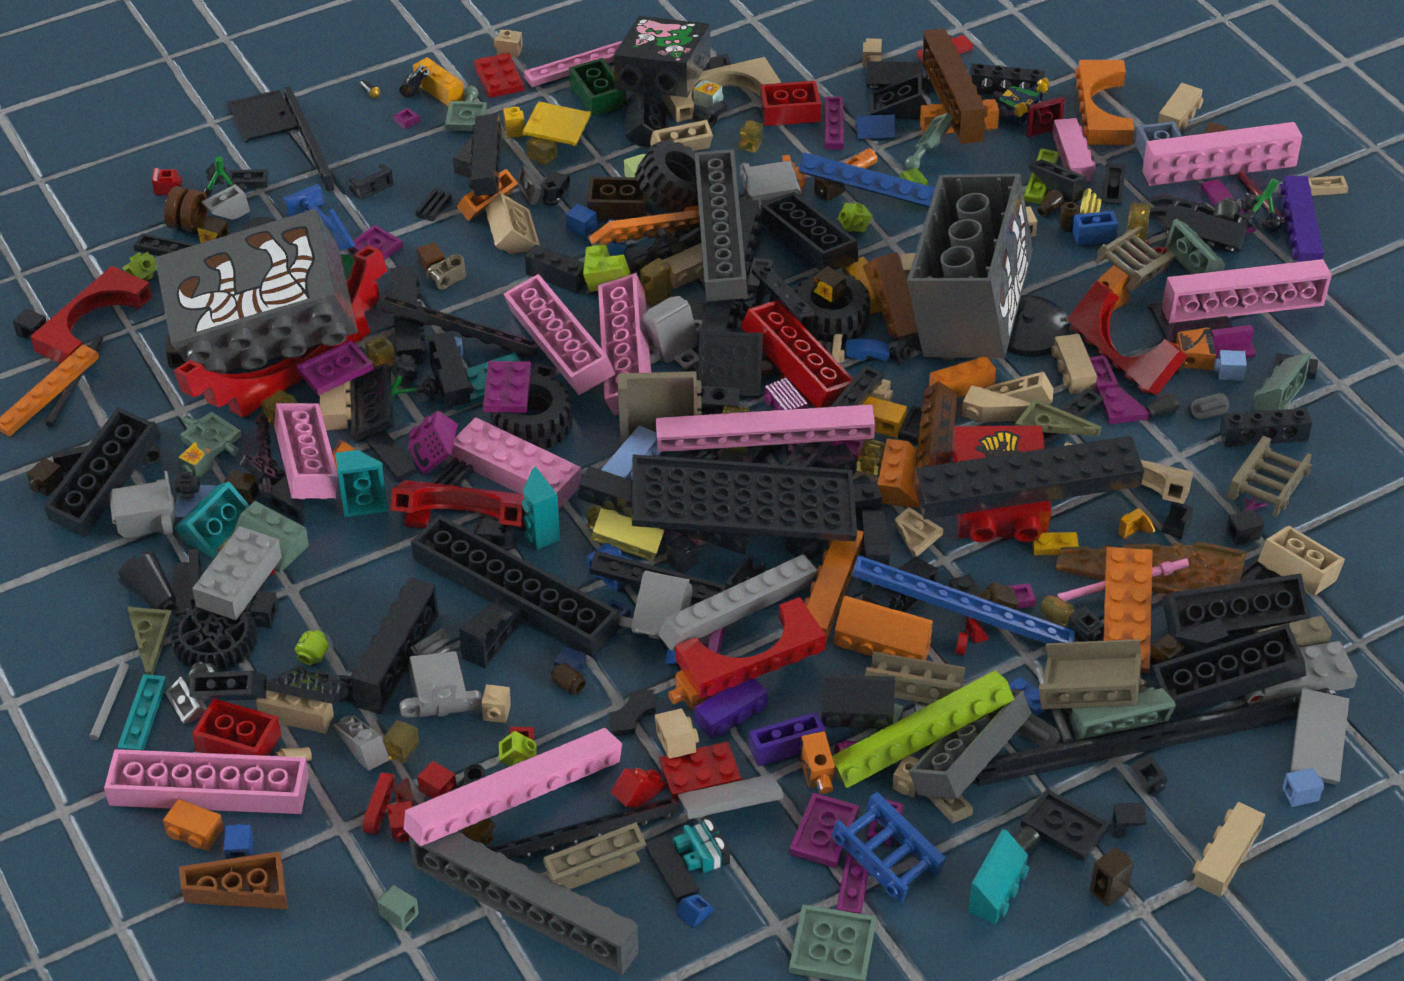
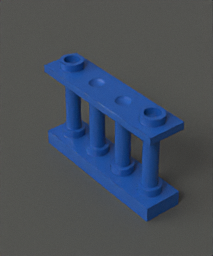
M876 792L869 798L866 807L867 813L848 827L838 820L835 822L831 836L839 846H843L886 889L891 897L902 903L908 891L906 885L925 870L936 876L942 871L947 858L888 801ZM877 820L885 829L863 844L854 834L871 821ZM892 836L902 846L881 861L872 850ZM908 853L912 854L919 863L898 878L889 868Z

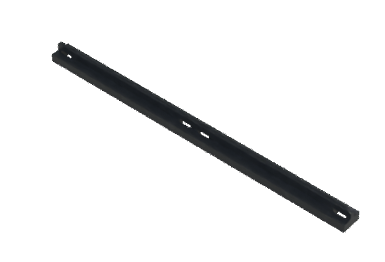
M1329 688L1316 690L1331 695L1336 694L1334 690ZM1300 694L993 757L987 766L983 768V770L992 768L993 771L980 772L976 776L978 786L1297 720ZM1173 731L1171 734L1162 735L1164 732ZM1151 735V738L1140 740V737Z

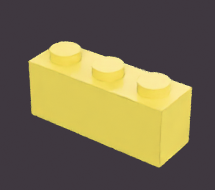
M601 508L590 540L601 544L609 543L612 546L618 547L621 551L654 561L664 530L632 526V517L619 515L615 510Z

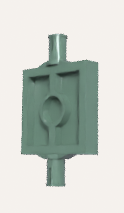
M212 411L198 420H195L188 414L183 417V422L188 424L189 428L180 434V438L188 446L196 442L212 450L213 458L224 450H227L232 455H236L239 452V448L234 446L233 443L242 437L241 431Z

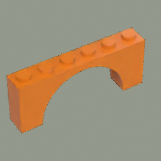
M1079 60V67L1075 68L1076 89L1078 90V102H1080L1079 112L1083 113L1081 114V125H1083V137H1086L1087 145L1133 144V118L1109 114L1097 107L1091 99L1095 94L1104 89L1124 86L1126 73L1124 60Z

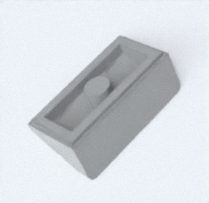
M180 677L165 691L166 696L185 725L201 718L207 710L202 700L189 697L190 684L183 677Z

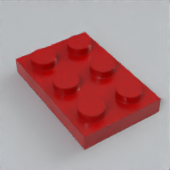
M509 53L474 60V67L489 98L525 91L524 83Z
M728 741L697 748L696 753L670 759L667 755L659 757V763L668 790L674 799H678V794L742 780Z

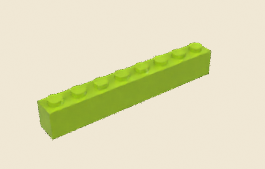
M995 670L832 756L836 777L848 788L1012 702L1014 697L1007 680Z

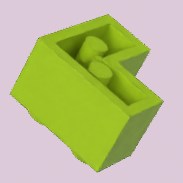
M606 244L586 247L583 275L590 292L598 291V285L630 275L624 254L610 256Z

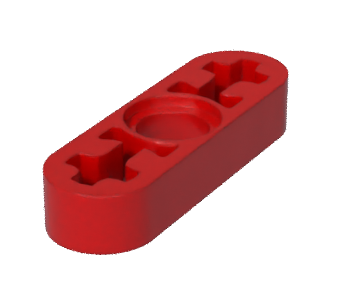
M383 772L380 774L364 816L362 827L364 833H378L394 790V774Z

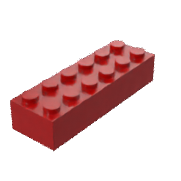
M779 300L748 309L741 329L747 333H763L762 351L815 408L832 406L852 382L853 378Z

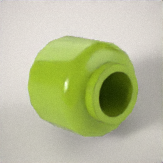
M318 630L304 632L295 646L297 659L310 666L320 663L329 649L326 635Z

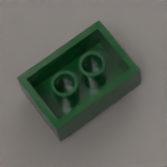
M604 58L569 67L570 87L586 109L591 112L592 117L626 107V90L614 89V72Z

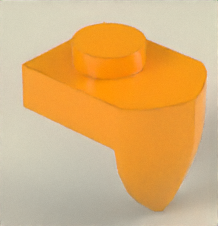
M1139 508L1123 515L1119 521L1118 534L1123 539L1140 529L1147 533L1155 532L1151 519Z

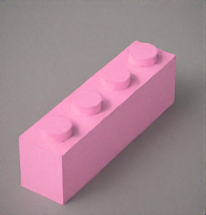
M1076 118L1054 120L1052 136L1063 167L1086 176V182L1092 181L1093 173L1096 172V165L1091 160L1090 149H1087L1086 137H1083L1082 126H1079Z

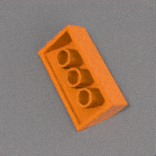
M844 596L835 627L834 645L873 656L874 651L926 660L930 652L933 621Z

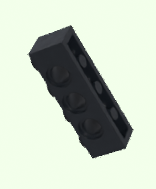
M971 63L969 75L972 77L973 85L977 87L978 94L993 95L995 91L1005 93L1011 86L1030 89L1038 85L1037 82L1040 79L1045 78L1046 71ZM1042 92L1040 93V99H1039V100H1042V97H1043V93H1042Z
M701 385V393H697V396H701V409H697V411H701V415L739 413L740 388Z
M1307 408L1226 413L1222 416L1219 433L1224 447L1257 445L1263 436L1271 439L1270 444L1305 442L1309 440L1312 421Z

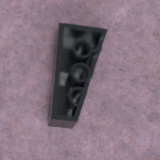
M917 556L898 568L910 574L937 582L938 568ZM874 585L863 593V601L907 613L919 601V599L883 588L879 585Z

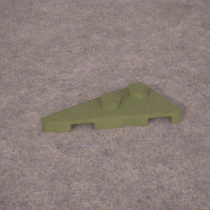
M1037 399L1031 402L1015 423V426H1042V431L1047 433L1099 436L1101 433V426Z
M128 607L145 673L153 675L173 618L172 610Z

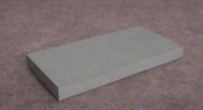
M1302 688L1290 772L1314 768L1316 774L1322 778L1323 782L1334 785L1339 784L1349 698Z
M771 774L678 794V801L690 819L783 798V791Z

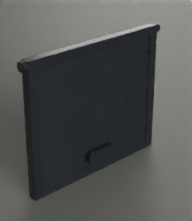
M280 89L228 101V106L245 143L297 129L295 120Z
M1162 302L1148 305V309H1151L1165 339L1172 343H1176L1177 333L1182 331L1210 328L1211 332V330L1233 327L1227 316L1169 323L1161 308Z

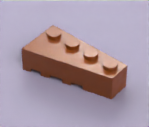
M898 252L874 258L865 264L863 268L886 322L888 334L893 340L910 336L913 333H918L910 292Z
M280 851L179 867L181 890L185 903L288 909L284 869Z

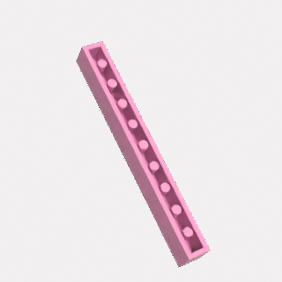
M838 406L656 418L658 452L874 439L875 421L873 406Z
M602 728L405 810L404 830L420 847L434 842L439 838L455 833L458 830L620 762L622 743L606 728Z

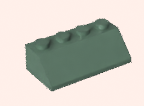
M1152 687L1138 693L1137 705L1072 708L1069 719L1075 738L1079 740L1166 722L1169 720L1176 705L1163 688L1155 690Z

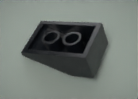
M922 73L870 92V115H895V118H915L920 116L921 105L931 104L930 88Z

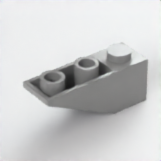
M355 715L345 716L340 719V722L333 725L358 762L367 770H371L390 760L381 735Z

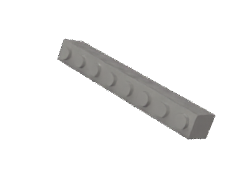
M804 554L665 618L658 635L670 650L674 651L676 644L695 637L698 639L809 587L817 569Z

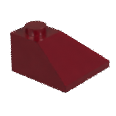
M1064 97L1029 105L1027 138L1053 131L1054 120L1063 119Z

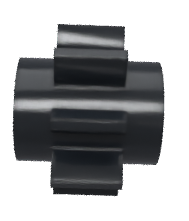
M181 472V477H176L175 479L176 493H182V498H192L194 493L200 492L199 476H193V472Z

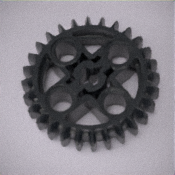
M194 604L193 610L186 609V615H179V620L175 621V627L172 628L171 640L173 650L178 660L182 661L184 666L189 665L190 669L198 662L212 663L218 672L219 669L223 668L227 671L231 665L236 668V663H244V657L249 658L250 652L255 650V645L257 644L258 632L256 623L251 612L247 611L246 607L237 620L196 607Z

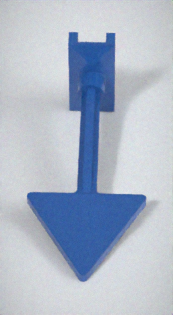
M318 184L283 197L287 207V216L290 217L316 209L326 227L334 233L339 250L355 247V243L333 209L329 210V218L317 207L324 204L322 190Z

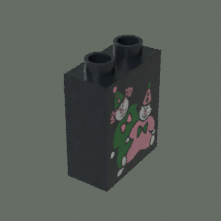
M638 16L613 55L614 89L688 97L711 58L710 24Z

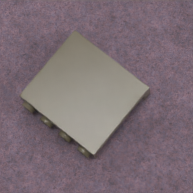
M696 371L619 373L620 447L639 425L657 433L656 418L701 415V411H697V409H701V396H697V393H701V380H697Z
M1139 639L1046 644L1047 663L1044 682L1039 684L1041 709L1137 705L1142 661Z

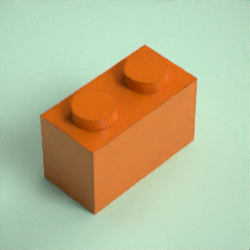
M181 799L176 801L163 819L166 834L171 839L181 840L189 843L194 848H202L207 851L210 850L224 830L220 814Z

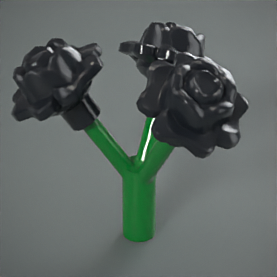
M217 156L215 163H211L210 167L205 171L208 174L206 178L210 181L208 187L204 189L207 198L211 197L213 185L218 183L223 185L225 180L228 183V187L235 185V182L229 179L228 168L223 166V158ZM244 183L237 184L246 195L247 186Z
M1272 178L1265 192L1259 197L1246 193L1240 200L1242 202L1241 207L1247 214L1237 212L1238 220L1236 222L1247 225V230L1249 228L1255 229L1256 226L1253 218L1261 210L1260 206L1267 198L1270 210L1268 211L1269 217L1262 221V226L1267 227L1269 231L1280 229L1281 225L1285 223V217L1276 215L1272 201V194L1279 181Z
M402 354L400 357L395 356L393 362L397 365L396 373L398 375L392 385V397L396 394L418 392L425 393L430 400H433V395L438 394L439 388L437 381L431 379L429 375H426V380L423 384L417 385V387L396 390L401 382H405L406 379L413 381V379L417 380L418 371L417 366L414 364L415 360L410 355Z

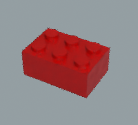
M816 81L760 85V106L764 126L821 122V101Z
M213 698L192 732L196 751L211 754L269 756L281 736L278 716Z

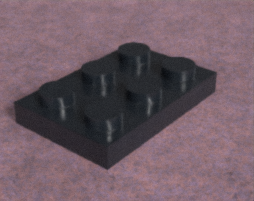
M1046 789L1022 818L1020 826L1023 828L1025 826L1032 827L1042 839L1084 862L1107 833L1110 824L1051 790Z

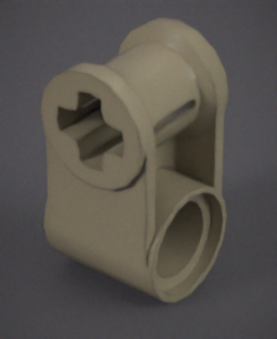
M457 254L451 255L447 259L430 266L427 270V278L433 280L440 290H444L450 285L463 280L466 277L464 258Z

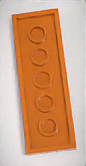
M699 210L609 221L589 238L591 244L600 243V245H607L612 241L622 243L628 239L637 241L644 237L649 239L656 238V232L659 229H664L671 234L684 229L690 231L691 227L700 225Z
M1107 547L1103 641L1139 639L1142 657L1140 672L1149 673L1152 550Z

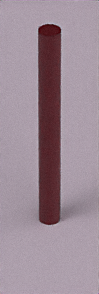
M1243 171L1237 174V177L1252 194L1258 197L1263 194ZM1266 198L1262 205L1267 211H1270L1268 199ZM1273 205L1274 210H1276V215L1284 217Z

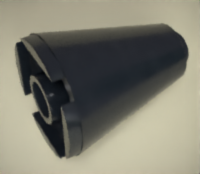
M143 551L141 552L143 556L139 558L133 556L128 559L118 571L120 578H117L118 582L153 609L172 610L175 606L176 597L155 553Z

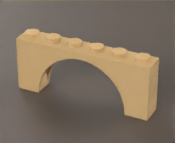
M761 57L702 71L693 89L704 79L721 86L742 87L760 96L761 84L781 83L766 58ZM693 89L688 97L661 95L676 122L692 119L694 112Z
M1066 442V443L1064 444V446H1066V445H1073V444ZM1141 460L1144 469L1141 484L1160 493L1162 499L1184 504L1190 491L1194 472Z

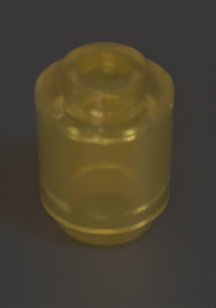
M1048 595L1043 600L1040 610L1044 612L1046 617L1065 626L1068 624L1069 615L1074 613L1075 607L1057 596Z

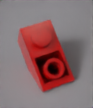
M625 768L610 793L626 807H638L664 790L667 784L661 780V775L655 770Z

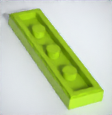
M1040 149L1036 161L1042 159L1056 165L1059 152ZM1033 172L1024 194V201L1041 204L1048 188Z

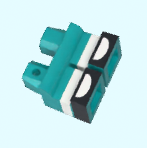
M710 815L701 818V823L695 826L685 825L684 833L673 838V845L678 853L686 850L691 852L683 855L684 864L689 871L700 868L705 873L730 864V848L722 834L719 833V829Z

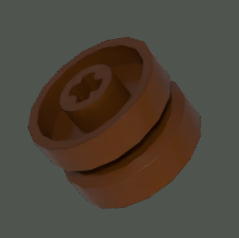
M179 186L173 187L168 193L164 207L166 226L171 229H183L187 232L197 233L198 224L203 221L208 212L202 205V201L207 199L206 193L195 189L189 191L188 188Z

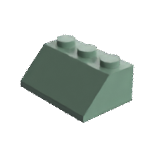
M1175 219L1165 248L1176 255L1175 258L1190 274L1224 271L1226 264L1187 224Z
M1307 352L1285 359L1280 366L1277 365L1272 372V376L1265 379L1261 390H1256L1252 399L1255 402L1253 411L1284 410L1305 383L1311 354Z
M256 501L240 514L233 531L234 534L237 528L241 526L279 539L282 558L274 567V570L279 573L309 546L305 527Z

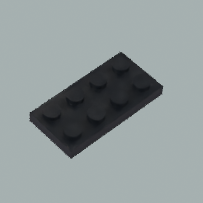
M385 362L373 367L372 371L350 380L351 433L355 441L367 438L393 426L391 367Z

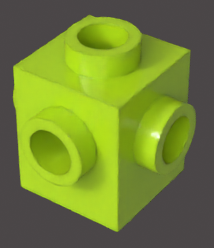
M845 203L837 219L842 224L843 229L848 232H865L873 216L860 203Z
M138 252L129 258L130 263L122 267L125 272L145 281L154 277L153 272L157 270L156 260L148 252L143 255Z
M516 731L499 742V761L509 767L537 756L536 742Z

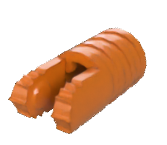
M867 148L845 163L867 169L876 164L878 159L876 153L871 148Z

